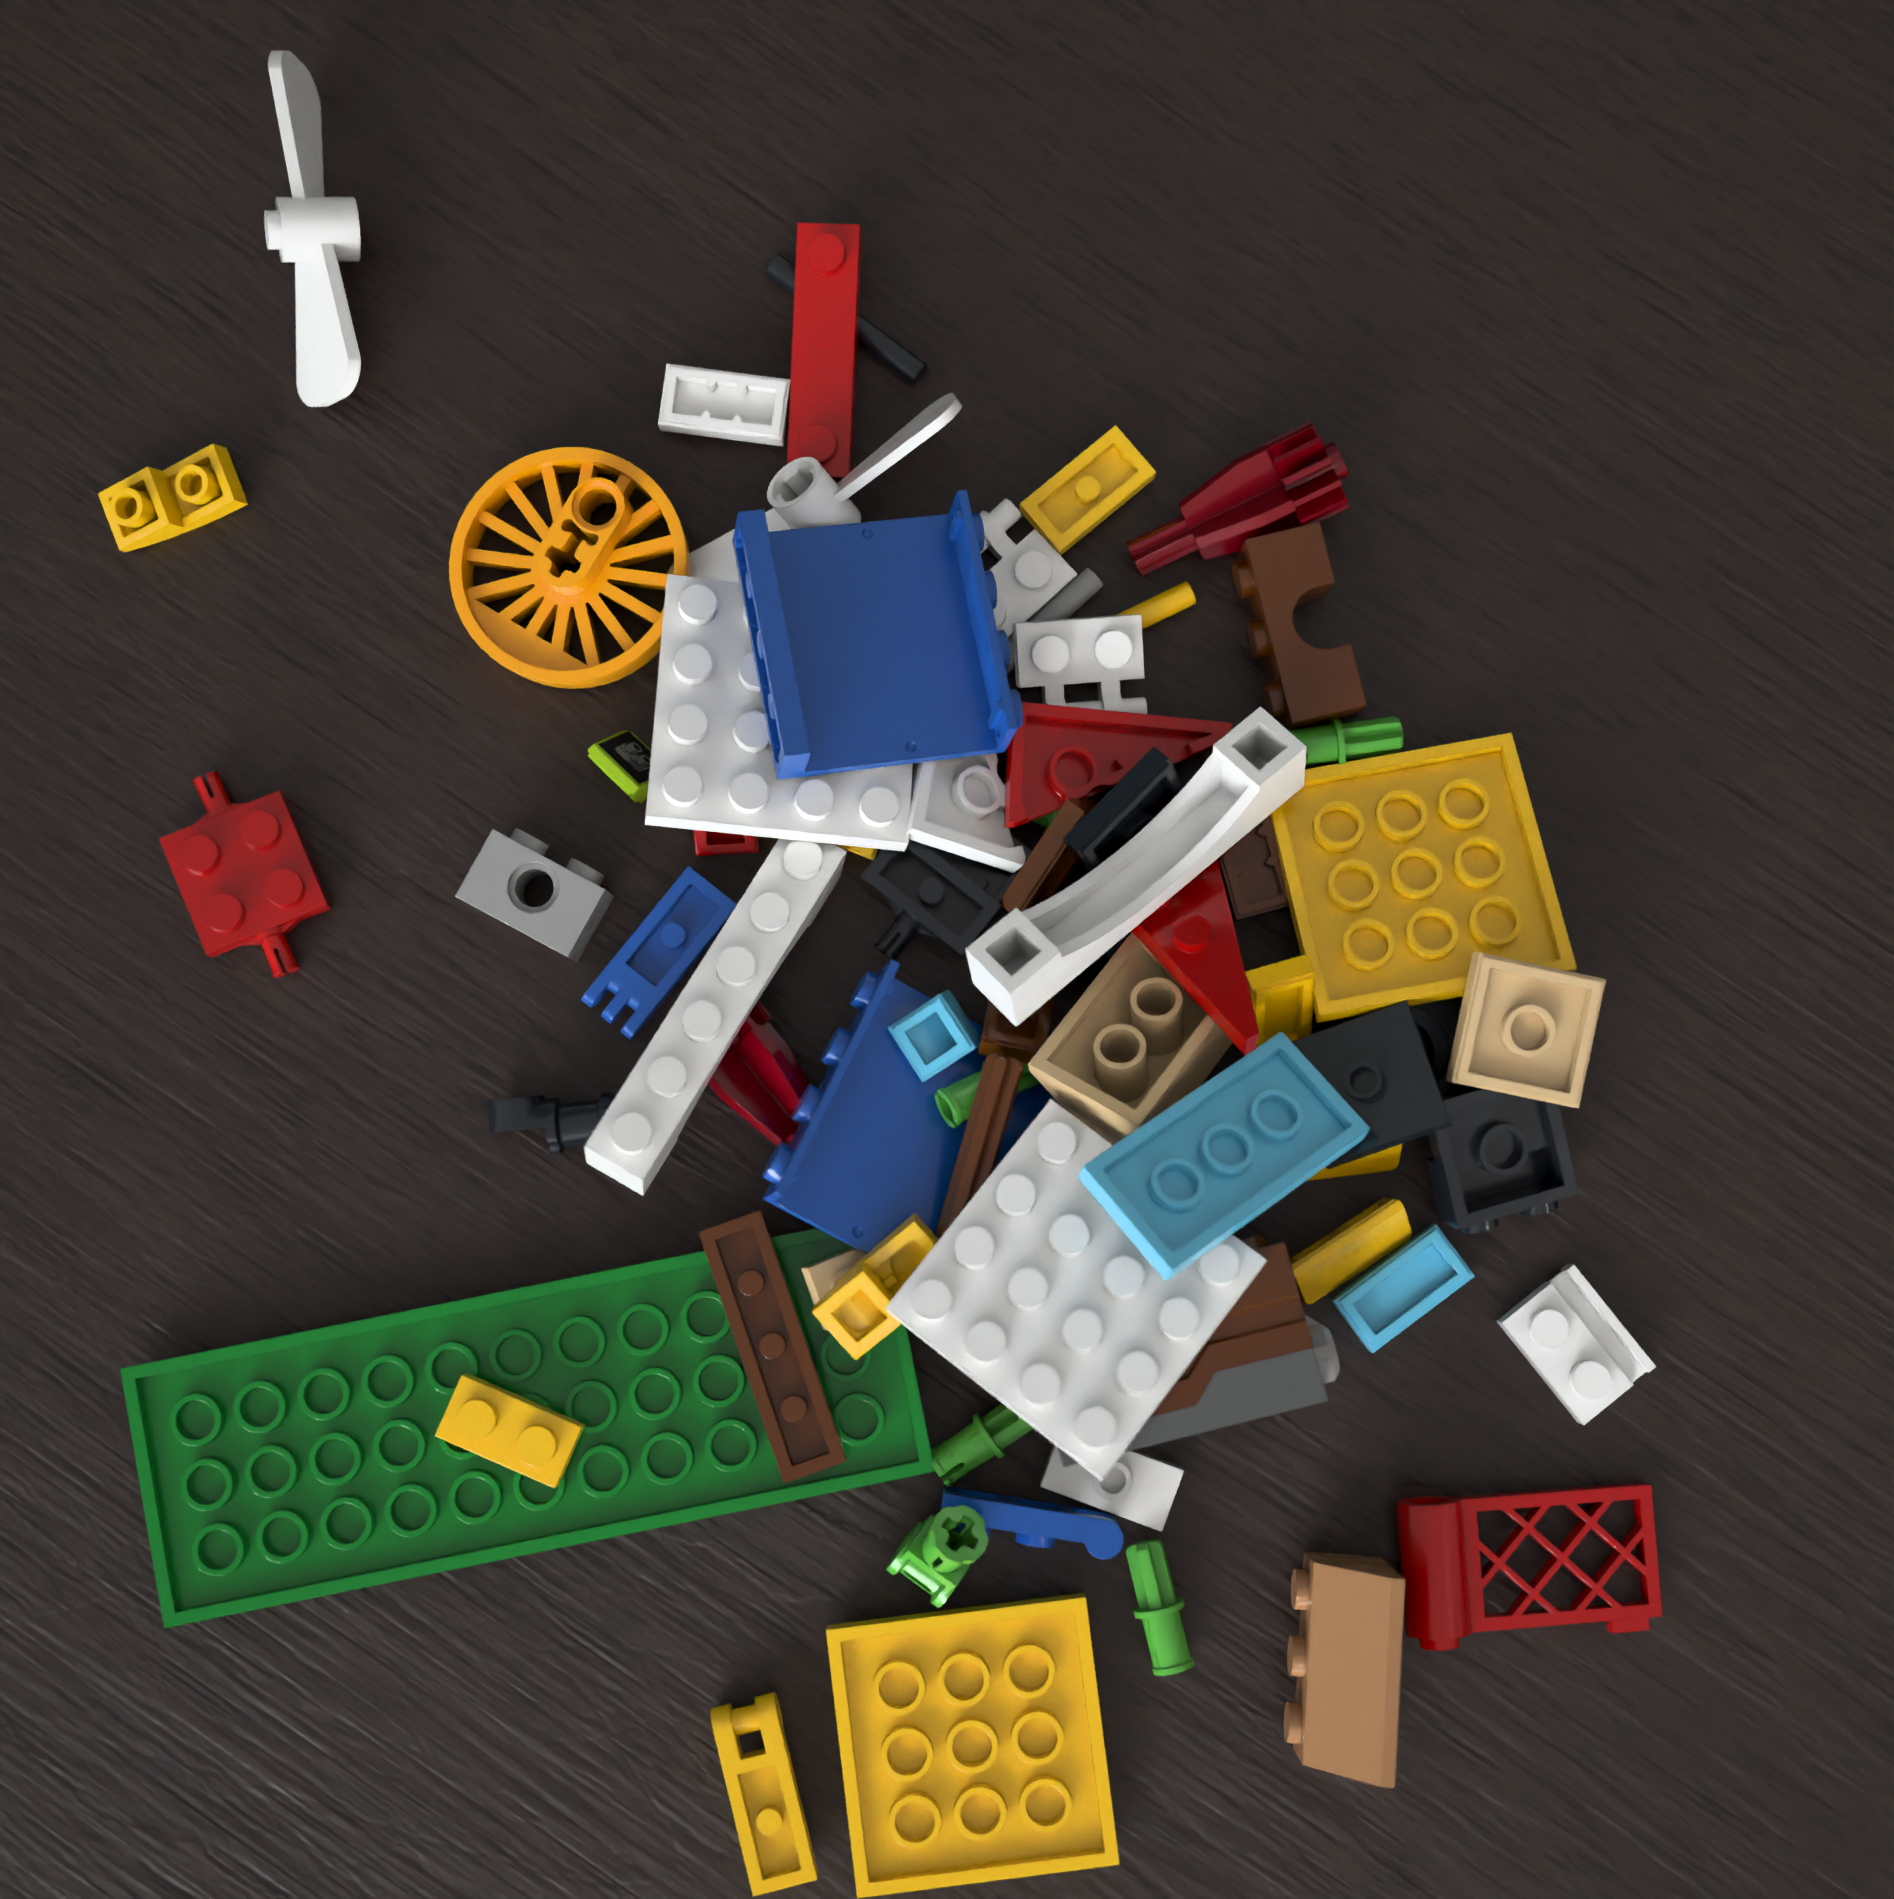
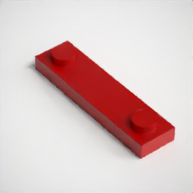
M797 223L787 464L798 458L812 457L822 465L834 481H840L852 471L862 229L860 224Z

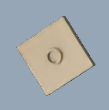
M1473 952L1446 1081L1579 1109L1606 979Z

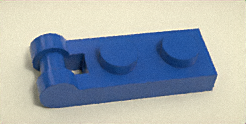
M944 1485L940 1511L944 1507H955L958 1505H966L974 1509L984 1519L988 1537L992 1528L1016 1532V1542L1032 1547L1053 1548L1055 1539L1084 1543L1088 1552L1093 1557L1101 1560L1116 1556L1121 1551L1124 1543L1123 1533L1116 1518L1104 1510L955 1486L947 1487ZM960 1523L954 1530L959 1533L966 1524Z

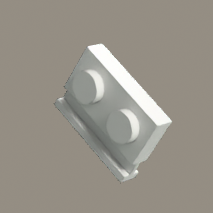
M1567 1263L1560 1269L1561 1271L1548 1282L1545 1281L1496 1322L1576 1422L1585 1425L1634 1385L1633 1382L1645 1372L1649 1373L1656 1366L1574 1264Z

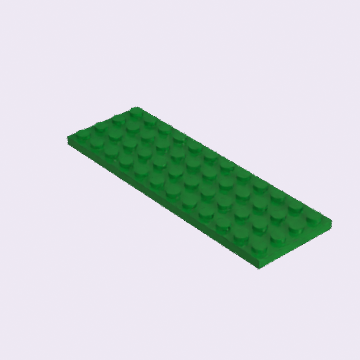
M818 1228L772 1237L847 1455L846 1462L787 1483H783L705 1250L120 1368L164 1628L935 1472L931 1465L933 1462L931 1445L908 1329L902 1324L899 1325L860 1358L855 1360L828 1330H823L820 1321L812 1313L814 1303L801 1270L803 1267L850 1249L852 1246ZM469 1373L585 1424L559 1486L554 1489L435 1436L462 1374Z

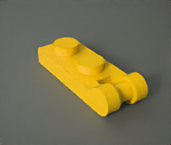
M772 1692L756 1696L755 1704L733 1709L731 1703L711 1708L713 1733L753 1897L817 1880L818 1867L776 1693ZM761 1730L765 1748L743 1753L739 1735Z

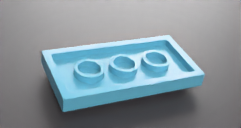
M1281 1031L1085 1164L1078 1178L1164 1280L1168 1281L1360 1143L1370 1127Z

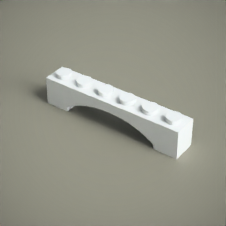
M1260 706L1213 745V753L1183 789L1118 851L1084 877L1049 899L1024 911H1020L1017 908L1013 909L968 946L966 954L973 984L1017 1027L1304 787L1307 747Z
M778 839L585 1144L587 1164L643 1196L676 1144L687 1119L743 1023L806 928L810 927L840 879L847 851L835 844Z

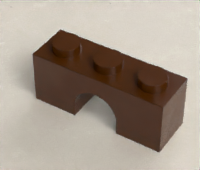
M1320 522L1245 539L1238 554L1239 561L1232 562V573L1239 598L1249 597L1254 621L1247 623L1252 653L1255 659L1264 658L1270 680L1263 683V696L1267 712L1273 718H1279L1281 725L1287 730L1329 724L1331 718L1338 717L1340 721L1357 717L1367 704L1351 644L1331 649L1312 647L1299 637L1293 624V610L1295 607L1305 602L1325 598L1335 584Z

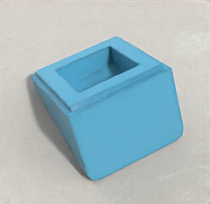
M950 990L940 993L887 1028L922 1083L977 1048L981 1041V1037Z

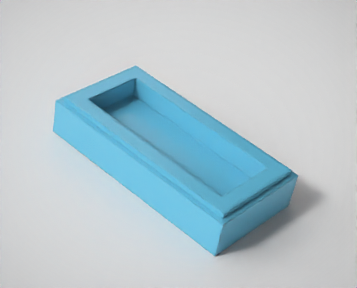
M1430 1224L1330 1300L1368 1351L1374 1353L1474 1278L1475 1275L1437 1224Z

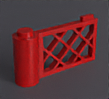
M1641 1482L1462 1497L1417 1496L1396 1501L1401 1576L1405 1579V1632L1408 1637L1419 1639L1421 1649L1431 1651L1456 1649L1460 1647L1459 1638L1469 1636L1472 1632L1607 1621V1631L1611 1633L1650 1630L1649 1618L1663 1617L1652 1486L1650 1484ZM1633 1499L1635 1524L1619 1543L1597 1521L1613 1501ZM1593 1503L1587 1512H1584L1577 1504ZM1563 1505L1580 1521L1559 1547L1556 1548L1534 1526L1550 1506ZM1518 1508H1531L1524 1518L1514 1510ZM1501 1510L1517 1524L1516 1528L1495 1553L1479 1540L1477 1512ZM1590 1530L1614 1550L1592 1578L1586 1575L1568 1558ZM1527 1535L1551 1555L1529 1584L1505 1564ZM1636 1545L1638 1559L1631 1554ZM1480 1553L1489 1560L1482 1569ZM1624 1560L1639 1573L1641 1601L1618 1603L1602 1589ZM1561 1565H1563L1585 1587L1569 1607L1555 1608L1539 1593ZM1500 1570L1522 1592L1506 1612L1485 1614L1483 1589ZM1595 1596L1605 1603L1589 1605ZM1533 1600L1543 1608L1526 1610Z

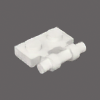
M1005 498L990 513L984 510L979 513L982 518L985 537L984 547L980 553L988 549L999 560L989 570L992 571L995 577L997 587V605L993 609L997 630H1004L1009 639L1013 636L1012 623L1028 622L1077 577V573L1036 529L1030 532L1017 545L1007 536L1005 532L1022 516L1016 506Z
M1140 614L1012 623L1016 686L1019 688L1041 686L1042 704L1147 714L1145 697L1122 699L1120 694V680L1145 678L1142 617ZM1097 682V701L1065 703L1064 685Z

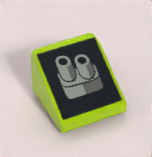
M628 730L618 732L594 743L587 750L589 752L588 757L635 803L639 802L641 804L647 798L651 750L633 732Z

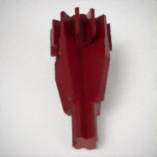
M1308 421L1232 461L1178 503L1183 514L1182 516L1130 540L1126 544L1141 576L1199 549L1203 560L1238 552L1241 550L1245 539L1321 522L1350 508L1347 503L1348 498L1341 487V480L1349 477V473L1336 444L1331 442L1324 446L1321 437L1317 435L1314 425Z
M758 1000L708 1084L721 1100L777 1146L780 1142L783 1143L786 1140L791 1143L800 1125L799 1122L792 1119V1115L810 1083L789 1045L770 1022L767 1023L772 1016Z

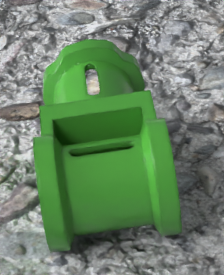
M966 1505L944 1507L935 1517L930 1515L923 1523L919 1520L913 1526L891 1557L885 1570L892 1575L901 1572L931 1595L930 1603L940 1608L956 1589L970 1564L974 1563L986 1550L989 1540L985 1530L984 1519L974 1509ZM960 1523H965L966 1526L959 1533L954 1530Z

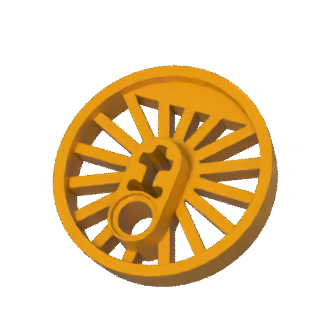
M560 447L542 450L510 463L486 481L476 492L465 508L454 533L449 559V580L454 604L463 625L479 647L493 660L506 669L543 685L557 688L581 689L601 686L622 679L643 667L660 651L664 607L660 613L612 584L665 591L667 574L622 567L674 554L673 575L691 577V558L685 533L675 508L664 491L643 470L631 462L605 451L584 447ZM580 472L578 486L564 503L558 475ZM598 474L616 478L617 481L613 483L611 480L598 477ZM542 479L553 519L550 528L522 492L526 487ZM635 488L651 499L637 511H634L628 501ZM512 499L542 539L541 543L495 517L496 513L507 501ZM604 503L616 504L615 515L609 522L603 525L590 524L591 515L598 506ZM664 516L671 535L624 547L630 540ZM486 528L533 554V556L481 550L478 547ZM565 562L576 565L578 562L581 564L576 573L565 570L563 573L560 571ZM474 566L524 572V574L473 587ZM525 593L500 613L484 605L485 603ZM600 593L653 624V626L635 644L598 594ZM588 603L625 651L605 663H602ZM535 612L526 629L518 625ZM574 616L576 617L587 665L568 654ZM555 619L552 643L550 644L543 637Z

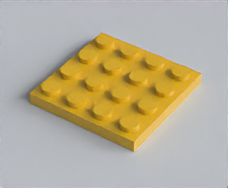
M1512 732L1349 761L1344 764L1338 763L1305 769L1304 787L1270 814L1301 956L1308 955L1315 970L1313 1009L1317 1023L1369 1014L1405 1000L1408 1001L1410 1006L1463 997L1473 952L1490 954L1574 973L1577 970Z
M1085 1593L827 1625L826 1636L857 1898L1120 1865Z

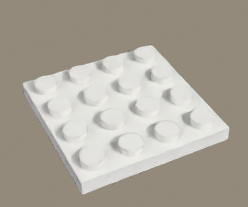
M667 574L645 825L905 851L909 843V834L906 831L911 806L913 763L777 780L740 583Z
M1050 1099L885 1309L893 1318L1102 1481L1264 1267L1267 1260L1232 1234L1171 1279L1165 1281L1078 1178L1085 1164L1113 1145Z

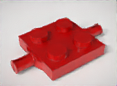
M218 771L205 773L214 797L207 780L200 775L193 780V784L197 788L207 814L203 815L193 825L158 839L205 953L212 958L239 946L261 945L274 978L287 975L278 952L286 970L293 973L300 967L295 960L285 935L290 933L301 921L328 911L331 907L285 796L278 790L248 803L231 804Z

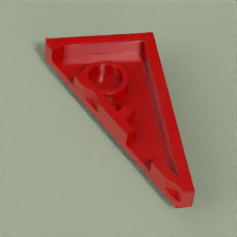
M1022 702L1023 723L1021 727H1018L1007 748L1004 827L1015 828L1061 809L1067 798H1091L1111 790L1153 746L1166 755L1173 765L1213 750V745L1232 730V723Z
M1216 859L1136 926L1132 932L1244 1055H1247L1256 1049L1259 1029L1219 862Z

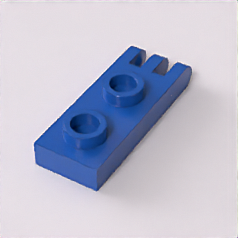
M688 866L584 993L581 1001L592 1009L603 999L608 990L611 991L615 997L606 1006L601 1017L608 1023L613 1024L628 1006L631 1007L635 1012L625 1022L621 1033L629 1040H632L715 940L737 904Z

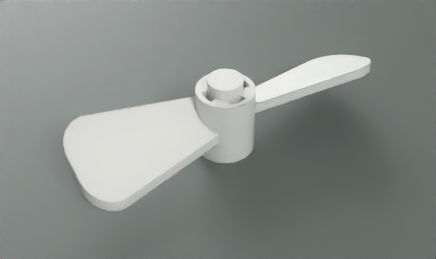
M273 50L269 54L268 70L292 197H276V210L264 211L266 244L268 250H279L281 262H295L296 385L298 394L303 403L309 407H326L351 394L358 382L361 370V356L338 262L360 261L361 238L358 208L355 197H324L321 105L316 85L309 70L293 53L287 50Z
M953 393L939 398L838 483L832 479L815 458L802 457L791 461L777 472L767 490L768 502L773 507L765 512L768 531L861 523L860 511L849 497L943 428L958 414L962 404ZM735 529L690 553L691 577L740 583L732 542ZM674 563L669 568L667 574L673 575Z

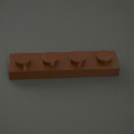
M763 1210L699 1231L698 1233L783 1483L846 1462L847 1455Z

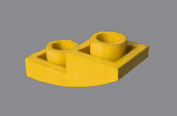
M216 444L203 448L163 471L146 467L98 493L120 551L124 552L173 538L248 505L227 448Z

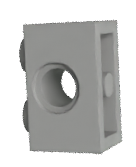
M518 828L514 829L510 838L492 829L455 897L578 962L614 898L610 892L600 887L605 875L572 857L566 868L544 857L549 845ZM538 875L550 876L554 886L550 900L542 906L529 907L524 897L527 883Z

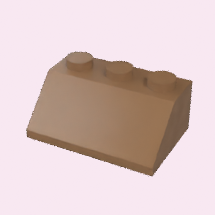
M1304 1551L1303 1569L1293 1570L1291 1605L1293 1609L1301 1610L1299 1636L1290 1635L1288 1641L1289 1676H1297L1296 1702H1286L1284 1739L1285 1743H1293V1749L1304 1766L1379 1787L1395 1788L1405 1579L1382 1557Z

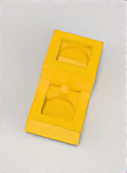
M914 1213L852 1267L813 1307L812 1313L855 1360L901 1325L899 1321L887 1313L885 1307L939 1239Z

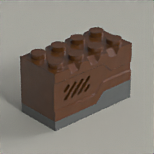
M1265 1235L1241 1240L1267 1260L1264 1267L1124 1452L1328 1401L1324 1384L1335 1381L1340 1373L1336 1347L1329 1329L1303 1312L1285 1242L1268 1246ZM1057 1446L1062 1467L1079 1464Z

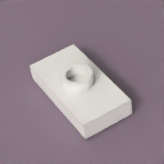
M667 364L658 426L660 431L784 447L790 404L791 379Z
M1054 1444L1040 1481V1487L1162 1532L1184 1470L1181 1466L1138 1450H1131L1121 1455L1101 1481L1080 1464L1062 1467L1058 1448Z

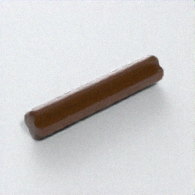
M990 1053L986 1057L936 1229V1234L939 1238L942 1237L995 1170L1024 1069L1023 1062L1014 1057L1000 1053Z

